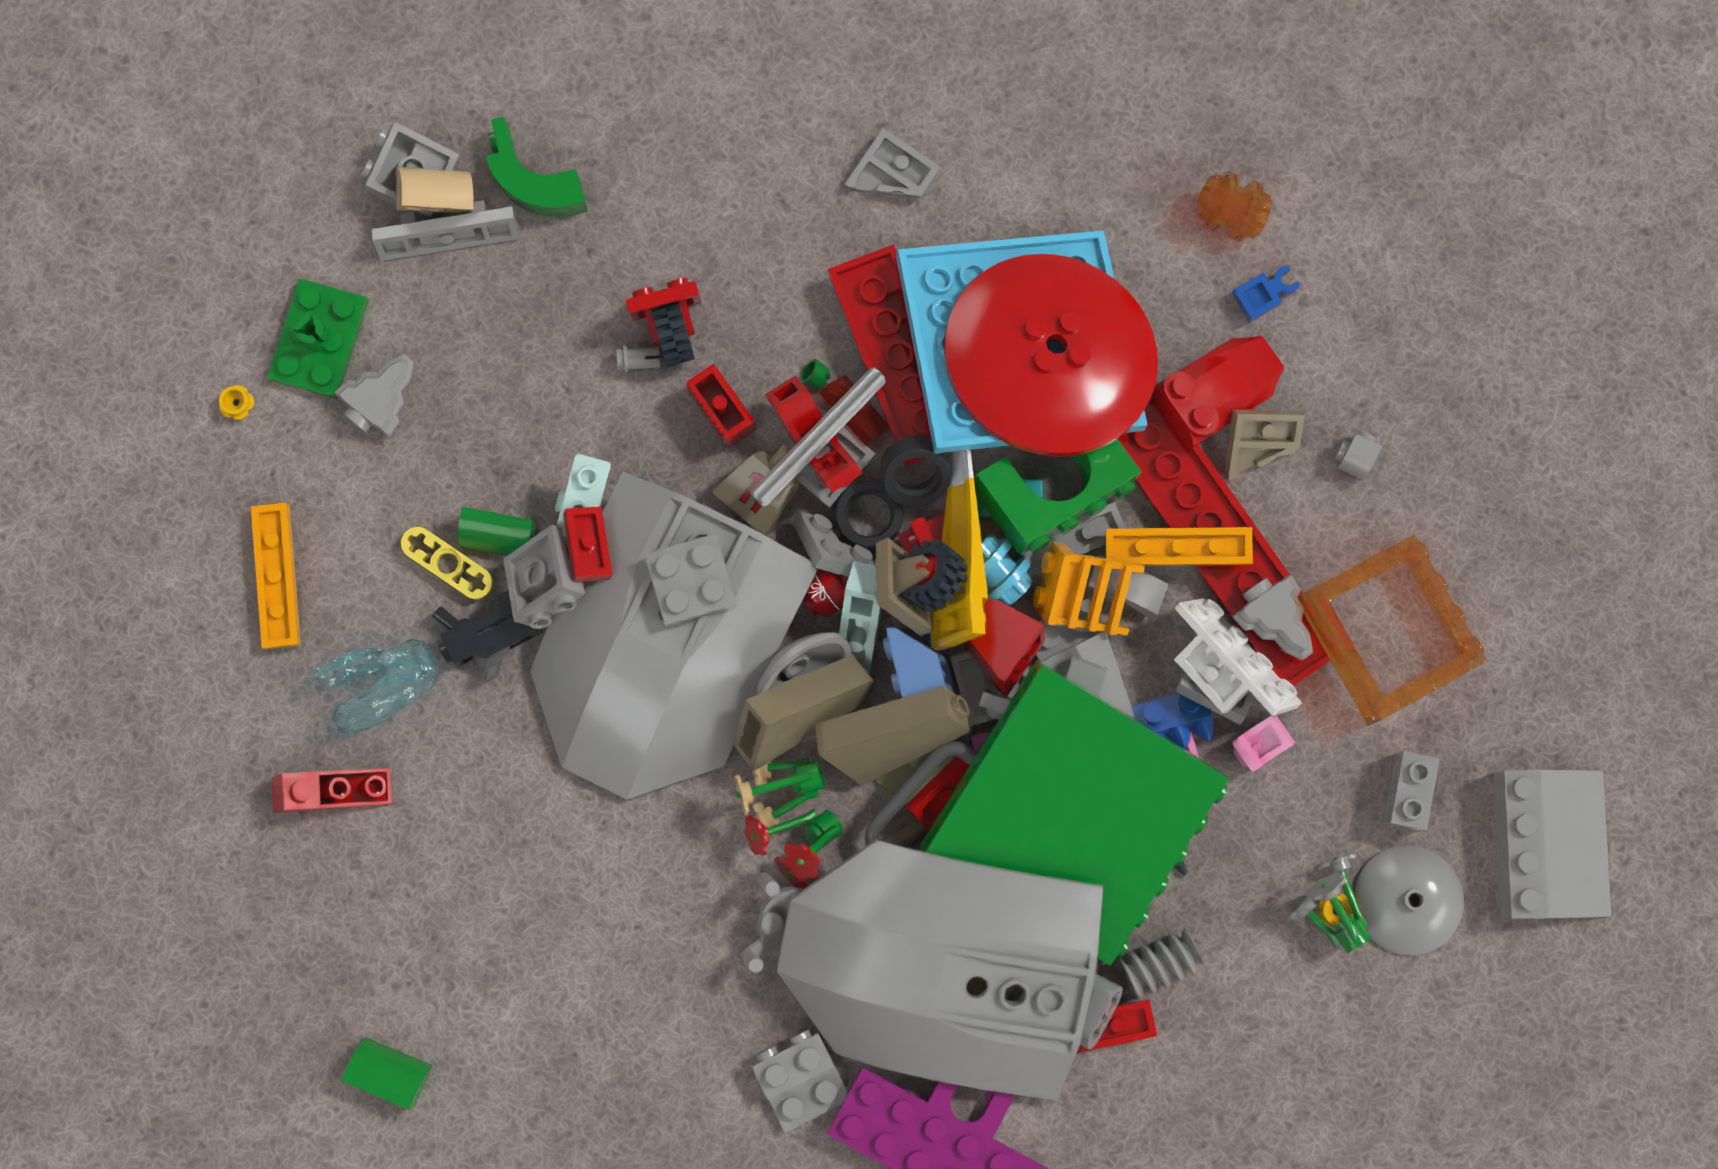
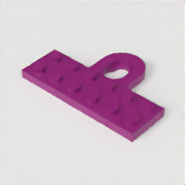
M862 1066L826 1132L827 1135L890 1169H1049L993 1138L1012 1102L1014 1094L986 1090L984 1093L985 1107L982 1114L974 1120L963 1121L954 1116L951 1110L952 1096L956 1088L961 1085L937 1081L927 1101Z

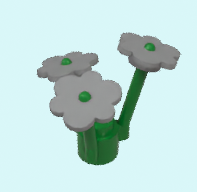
M1356 854L1342 858L1335 857L1333 861L1317 867L1318 871L1328 868L1330 876L1318 880L1315 886L1309 888L1306 891V900L1304 902L1299 901L1297 903L1298 908L1286 919L1289 922L1295 916L1300 920L1307 916L1329 938L1334 947L1341 944L1346 953L1362 946L1371 938L1366 930L1369 925L1361 914L1345 872L1346 869L1351 868L1349 861L1357 857ZM1340 886L1343 887L1353 915H1347L1337 898L1341 891ZM1321 899V901L1329 900L1340 918L1333 924L1336 931H1333L1312 911L1316 906L1313 901Z

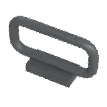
M954 741L934 749L871 820L865 832L866 846L876 839L880 841L879 835L881 831L947 757L957 756L970 766L978 753L969 746Z

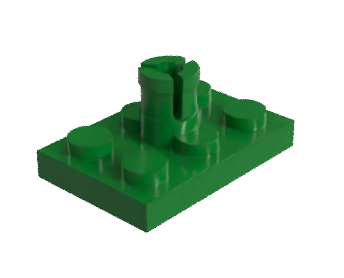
M299 278L267 378L273 382L338 399L334 392L343 384L369 299L362 295Z

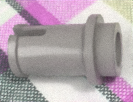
M623 345V349H616L618 370H625V373H629L628 370L660 369V359H645V357L659 356V346L627 348V345Z

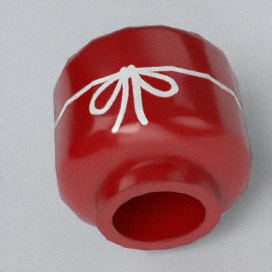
M822 569L817 570L803 599L813 615L820 614L824 617H830L843 608L845 589L849 577Z

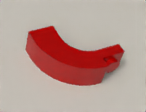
M793 376L765 394L795 445L823 417L809 391L796 376ZM836 436L808 463V466L824 488H828L831 493L839 488L848 486L853 479L863 474L857 462L841 445Z

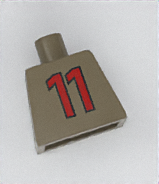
M781 445L772 457L764 451L754 453L712 492L755 530L765 536L773 532L779 525L800 482L794 477L765 507L753 499L751 490L791 450L785 445Z

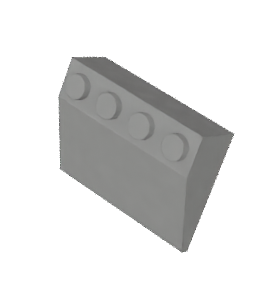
M1504 770L1494 772L1501 919L1612 917L1603 770Z

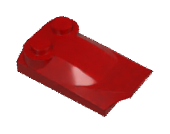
M1263 336L1231 338L1178 372L1171 373L1165 380L1155 385L1151 397L1190 450L1231 424L1233 409L1253 410L1274 395L1277 382L1284 371V365Z

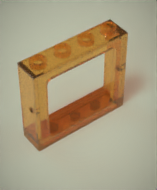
M1415 534L1298 597L1304 608V615L1367 726L1383 720L1487 662L1483 654L1484 649L1481 642L1472 635L1465 623L1466 619L1462 609L1454 604L1447 591L1446 581L1435 571L1429 560L1427 548L1418 541ZM1404 561L1458 656L1391 694L1385 695L1378 688L1332 607V600Z

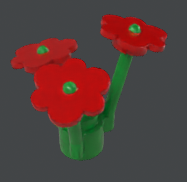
M812 809L803 816L768 828L758 818L754 819L751 815L745 817V836L749 840L751 851L755 855L760 854L761 856L767 854L766 846L769 843L770 835L807 823L804 834L812 846L808 848L803 843L798 845L788 843L784 847L785 859L783 860L778 856L774 859L779 871L795 887L803 889L807 887L804 881L808 876L815 878L818 875L817 867L820 865V860L816 854L843 832L840 820L829 810L818 814L816 810Z

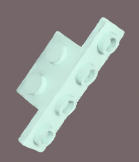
M583 454L575 456L566 492L560 490L555 506V511L560 512L557 527L563 529L569 560L563 513L567 508L599 507L611 468L610 462Z

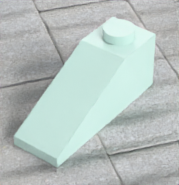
M854 561L845 589L839 634L850 644L851 655L853 654L860 664L865 666L870 672L882 608L877 605L875 597L877 590L875 566Z

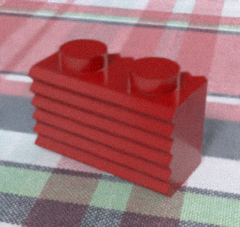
M715 364L710 365L687 381L686 387L689 395H692L693 401H696L697 407H700L705 418H708L709 424H712L713 429L716 430L717 435H720L721 441H724L726 447H732L757 429L754 419Z

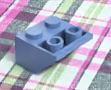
M895 627L886 628L888 638L883 639L887 659H893L896 673L891 674L896 695H901L904 698L941 686H945L955 693L946 657L931 650L930 647Z

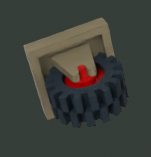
M889 538L876 542L875 569L877 574V590L875 597L877 605L920 636L933 632L932 612H936V607L940 610L946 608L945 601L954 602L956 600L953 596L955 591L961 593L963 590L959 583L966 582L967 576L963 574V572L967 571V565L963 563L964 559L942 541L940 542L936 539H932V542L928 540L922 541V548L916 544L912 547L914 552L912 555Z

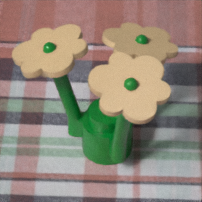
M809 758L791 762L771 763L770 761L759 769L752 770L756 786L751 788L748 781L742 783L739 775L734 776L737 789L736 796L739 798L744 815L749 814L748 804L754 803L753 795L793 785L796 793L803 792V794L774 811L769 806L765 808L761 802L753 804L756 818L766 828L780 824L778 820L780 816L807 800L819 797L818 790L826 787L818 760L810 762ZM796 769L790 772V777L767 783V778L771 777L772 771ZM779 833L770 835V837L778 838Z

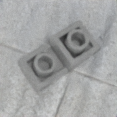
M1102 555L1096 556V557H1100V558H1105V559H1106V557H1105V556H1102ZM1092 566L1085 588L1094 592L1100 566ZM1111 569L1104 599L1111 603L1120 573L1118 569ZM1132 572L1124 603L1149 618L1157 616L1168 584L1147 572H1143V574Z

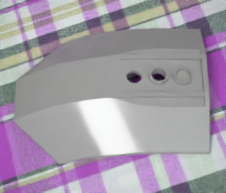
M623 472L603 510L613 574L610 580L583 582L585 595L576 600V607L568 612H558L552 617V623L545 632L530 672L562 768L629 800L724 767L734 746L733 743L745 701L756 695L759 680L770 661L777 654L818 568L814 567L812 561L736 520L686 496ZM716 533L738 606L666 627L659 616L660 606L644 554Z
M876 839L790 898L776 970L836 1054L875 1067L935 1081L1058 1101L1081 1043L1095 978L1103 887L1097 884L1023 873L962 861ZM975 976L983 977L987 981L986 990L978 996H972L966 991L967 982ZM1014 984L1021 985L1024 991L1020 999L1016 1001L1004 999L1005 990L1009 986Z

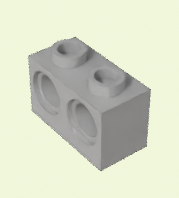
M1407 751L1394 753L1382 825L1415 832L1427 831L1440 758Z

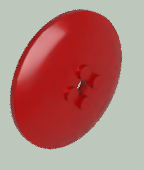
M1054 254L1023 255L999 262L986 269L969 283L959 296L952 309L945 331L944 358L947 374L952 388L965 410L981 427L997 439L1010 446L1034 454L1072 456L1105 447L1125 434L1136 423L1149 403L1155 388L1158 372L1157 346L1152 328L1144 311L1127 289L1113 277L1091 264L1067 256ZM1049 340L1059 341L1064 347V352L1060 354L1051 352L1047 348L1046 342Z

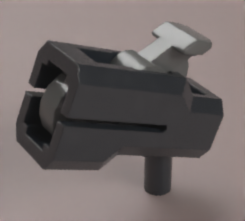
M509 590L491 599L488 610L470 620L467 618L458 620L442 606L432 615L437 622L448 630L440 635L443 643L438 645L447 664L454 662L455 665L460 667L475 659L484 668L480 677L484 682L491 681L499 676L503 657L509 650L544 633L542 629H534L531 626L514 621Z

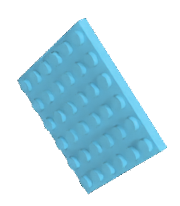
M1104 230L898 249L896 259L934 454L1010 446L987 432L970 416L957 398L947 374L944 358L945 331L952 309L964 289L979 274L995 264L1010 258L1031 254H1054L1078 259L1095 266L1114 278ZM1049 340L1046 342L1047 348L1051 352L1056 354L1064 352V347L1059 341ZM1144 411L1126 433L1145 430L1147 421Z

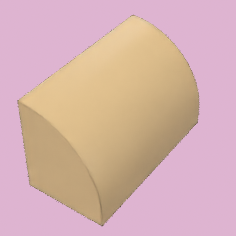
M397 167L396 210L468 214L473 210L471 174L466 171Z

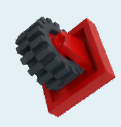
M687 277L669 281L666 283L667 288L654 292L652 287L633 291V298L626 299L628 311L633 321L646 318L654 346L661 344L667 367L695 360L689 336L695 335L688 306L701 303L696 281L688 282Z

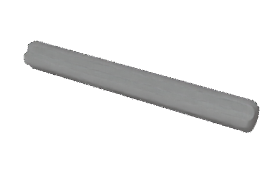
M874 367L870 368L751 490L753 499L761 506H767L885 384L886 380L883 374Z

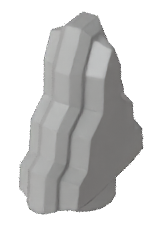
M405 354L386 361L377 372H364L355 381L346 380L334 392L349 407L343 415L365 433L373 426L375 429L383 432L384 435L391 437L400 423L397 415L404 405L402 392L411 381L414 361Z
M1291 574L1273 585L1265 578L1243 594L1248 603L1240 611L1236 612L1232 618L1244 631L1253 630L1262 640H1275L1285 653L1301 661L1313 653L1310 633L1301 621L1304 608L1298 599L1301 590Z

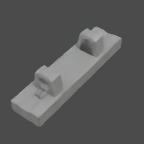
M484 200L473 202V210L468 214L417 222L415 212L401 214L400 225L372 229V240L381 261L520 239L519 227L513 207L486 210Z

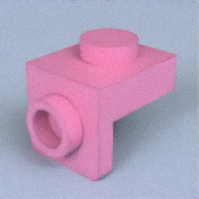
M1270 715L1232 741V744L1235 747L1233 749L1234 755L1239 763L1244 767L1248 766L1254 772L1263 764L1294 745L1295 741L1277 715Z

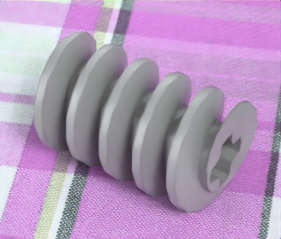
M1188 929L1181 931L1182 942L1175 935L1168 936V948L1160 940L1155 941V953L1147 946L1141 947V959L1134 952H1129L1127 954L1128 965L1119 958L1127 981L1139 999L1143 998V986L1145 985L1153 993L1157 992V980H1160L1167 988L1171 987V974H1174L1180 982L1184 981L1183 969L1187 968L1193 976L1198 975L1197 964L1201 963L1203 965V961Z

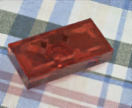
M844 375L826 385L820 394L832 408L854 384ZM870 401L846 423L865 446L881 438L890 430L887 422L875 410Z

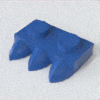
M1177 692L1132 706L1136 720L1162 736H1168L1172 742L1184 749L1187 748L1190 741V728L1202 740L1208 742L1212 738L1214 726L1211 710Z

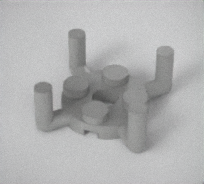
M761 873L757 877V883L767 897L760 907L758 924H756L759 939L741 952L742 961L753 973L762 970L763 962L759 957L765 952L769 951L773 956L779 958L790 898L803 890V888L794 887L780 889L779 884L768 873Z

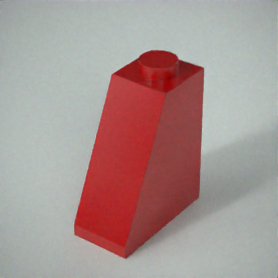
M988 598L983 605L986 617L985 634L963 642V644L1000 694L1007 697L1045 642L1044 624L999 600L994 601Z

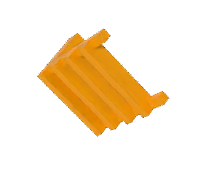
M1051 542L1049 552H1045L1042 558L1041 570L1043 577L1041 586H1037L1034 591L1033 606L1035 611L1048 625L1055 626V624H1059L1073 629L1078 627L1091 632L1103 631L1108 632L1110 635L1121 634L1128 636L1129 628L1127 626H1120L1119 622L1132 572L1143 574L1145 566L1076 554L1066 544ZM1091 565L1100 566L1087 620L1078 619ZM1111 569H1118L1120 573L1107 623L1098 622Z

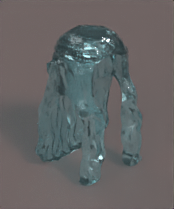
M408 639L400 646L389 649L365 648L353 650L346 653L343 657L335 658L324 665L316 667L313 675L315 680H320L340 672L326 680V690L331 692L369 673H384L369 690L340 704L334 710L331 719L336 724L339 732L346 733L358 731L384 721L397 711L405 708L413 700H418L436 685L439 666L432 650L424 641Z

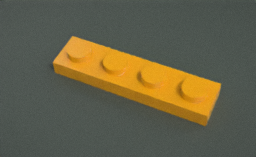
M288 503L251 506L262 649L301 646L290 505Z
M1252 527L1128 528L1105 530L1106 559L1144 566L1253 564Z

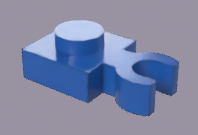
M1283 266L1278 269L1270 281L1265 273H1262L1232 291V295L1249 323L1279 307L1282 303L1278 296L1279 294L1284 296L1291 295L1300 286L1298 281L1288 286L1283 284L1281 277L1291 270L1289 266Z

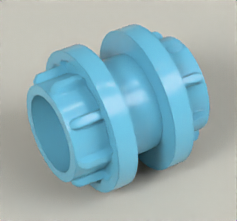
M986 534L981 538L988 598L994 601L999 600L1011 606L1033 583L1032 574L1028 571L1031 563L1025 557L1014 561L1007 554L1012 544L1006 537L999 540L994 534Z

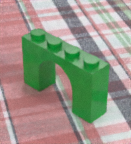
M1118 439L1095 451L1071 456L1081 471L1083 486L1079 495L1065 501H1051L1036 495L1025 484L1006 456L976 474L974 485L977 498L1019 556L1029 550L1037 553L1051 542L1050 537L1057 532H1060L1062 535L1069 533L1079 525L1078 519L1087 513L1090 517L1097 515L1108 506V500L1114 496L1122 499L1136 488L1134 483L1141 474V470Z

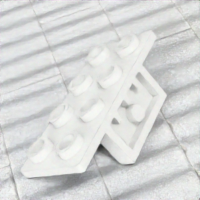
M1202 598L1180 602L1175 607V610L1198 635L1174 660L1222 713L1229 712L1249 691L1273 716L1297 709L1302 704L1296 696L1298 693L1295 687L1287 680L1280 679L1274 673L1270 660L1262 653L1255 652L1247 643L1248 637L1238 627L1231 626L1223 617L1224 612L1217 603L1210 599Z

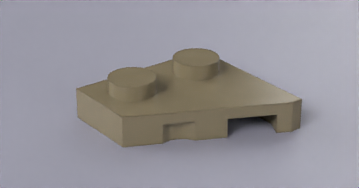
M1233 409L1224 476L1228 480H1234L1239 477L1238 473L1255 465L1260 468L1271 463L1278 456H1286L1299 450L1305 415L1300 411Z

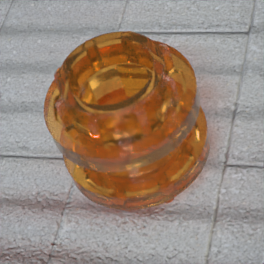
M1227 171L1223 176L1213 174L1207 179L1200 192L1195 209L1196 217L1204 221V228L1208 231L1215 233L1224 225L1229 227V239L1237 242L1242 241L1245 237L1253 239L1261 233L1267 222L1272 206L1271 195L1263 192V184L1251 180L1245 188L1239 186V175L1234 172Z

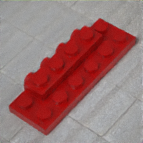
M894 244L827 269L866 371L874 367L885 377V384L875 394L894 442L907 436H925L932 439L898 270L897 251ZM912 458L904 461L903 465L906 468L927 460V458Z

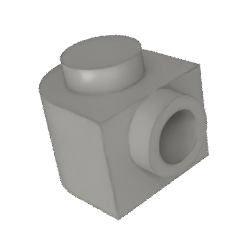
M1356 430L1350 442L1343 440L1334 459L1340 461L1338 469L1364 481L1382 446L1375 443L1376 438L1371 434Z

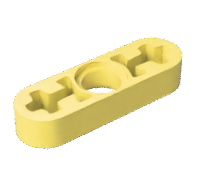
M413 527L402 536L401 547L408 557L470 599L484 600L492 594L495 584L492 575L422 527ZM423 535L426 536L423 542L434 551L437 544L441 545V548L433 553L430 564L425 562L430 556L422 550L418 549L415 553L411 552L414 548L410 543L413 537L420 539ZM446 554H452L458 560L456 570L449 574L442 573L438 567L440 558ZM466 564L471 565L466 572L474 578H479L481 574L484 575L482 582L486 587L483 591L476 589L473 593L470 592L472 585L462 577L459 584L454 582L463 574Z

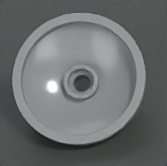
M829 632L816 633L791 642L784 646L768 664L759 680L756 695L851 656L850 644L841 634Z
M1401 845L1379 852L1362 868L1354 887V895L1361 914L1369 925L1366 930L1371 937L1370 939L1383 949L1396 954L1420 955L1439 948L1451 938L1462 918L1464 896L1460 880L1454 869L1444 858L1427 848ZM1412 893H1416L1420 898V902L1416 907H1412L1408 901Z

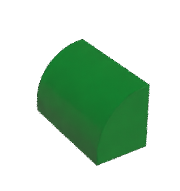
M462 507L459 519L458 542L461 548L508 556L537 535L538 525L531 519Z
M365 1037L355 1050L341 1081L410 1110L416 1107L433 1065Z

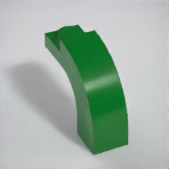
M505 117L491 119L494 132L488 133V139L493 154L485 156L497 184L509 199L521 208L543 216L564 217L588 211L580 177L576 169L551 175H542L529 171L517 160L510 128Z

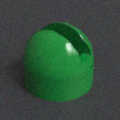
M812 359L803 369L800 381L810 389L822 390L828 385L826 380L831 378L830 370L819 360Z

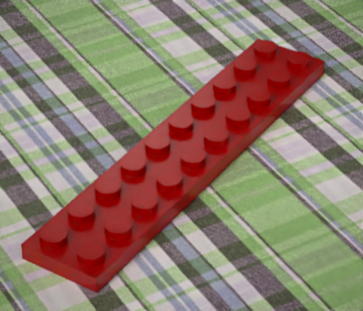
M1151 397L1144 410L1147 421L1145 430L1128 432L1118 438L1121 445L1141 470V474L1135 483L1167 528L1252 527V565L1193 566L1235 626L1248 637L1247 643L1255 652L1262 653L1270 660L1273 665L1272 670L1280 679H1285L1294 686L1344 651L1302 591L1298 595V599L1304 608L1301 621L1310 633L1313 653L1302 661L1285 653L1275 640H1262L1253 630L1244 631L1232 618L1236 612L1240 611L1248 603L1243 594L1265 578L1273 585L1290 574L1199 444L1189 450Z

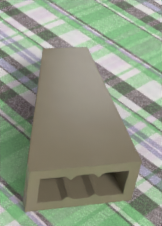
M852 654L746 699L733 745L753 771L759 769L816 733V724L846 715L866 703L873 683L870 672Z
M941 686L826 720L815 725L818 755L860 785H864L970 732L967 718L969 707L962 696H957L947 687Z

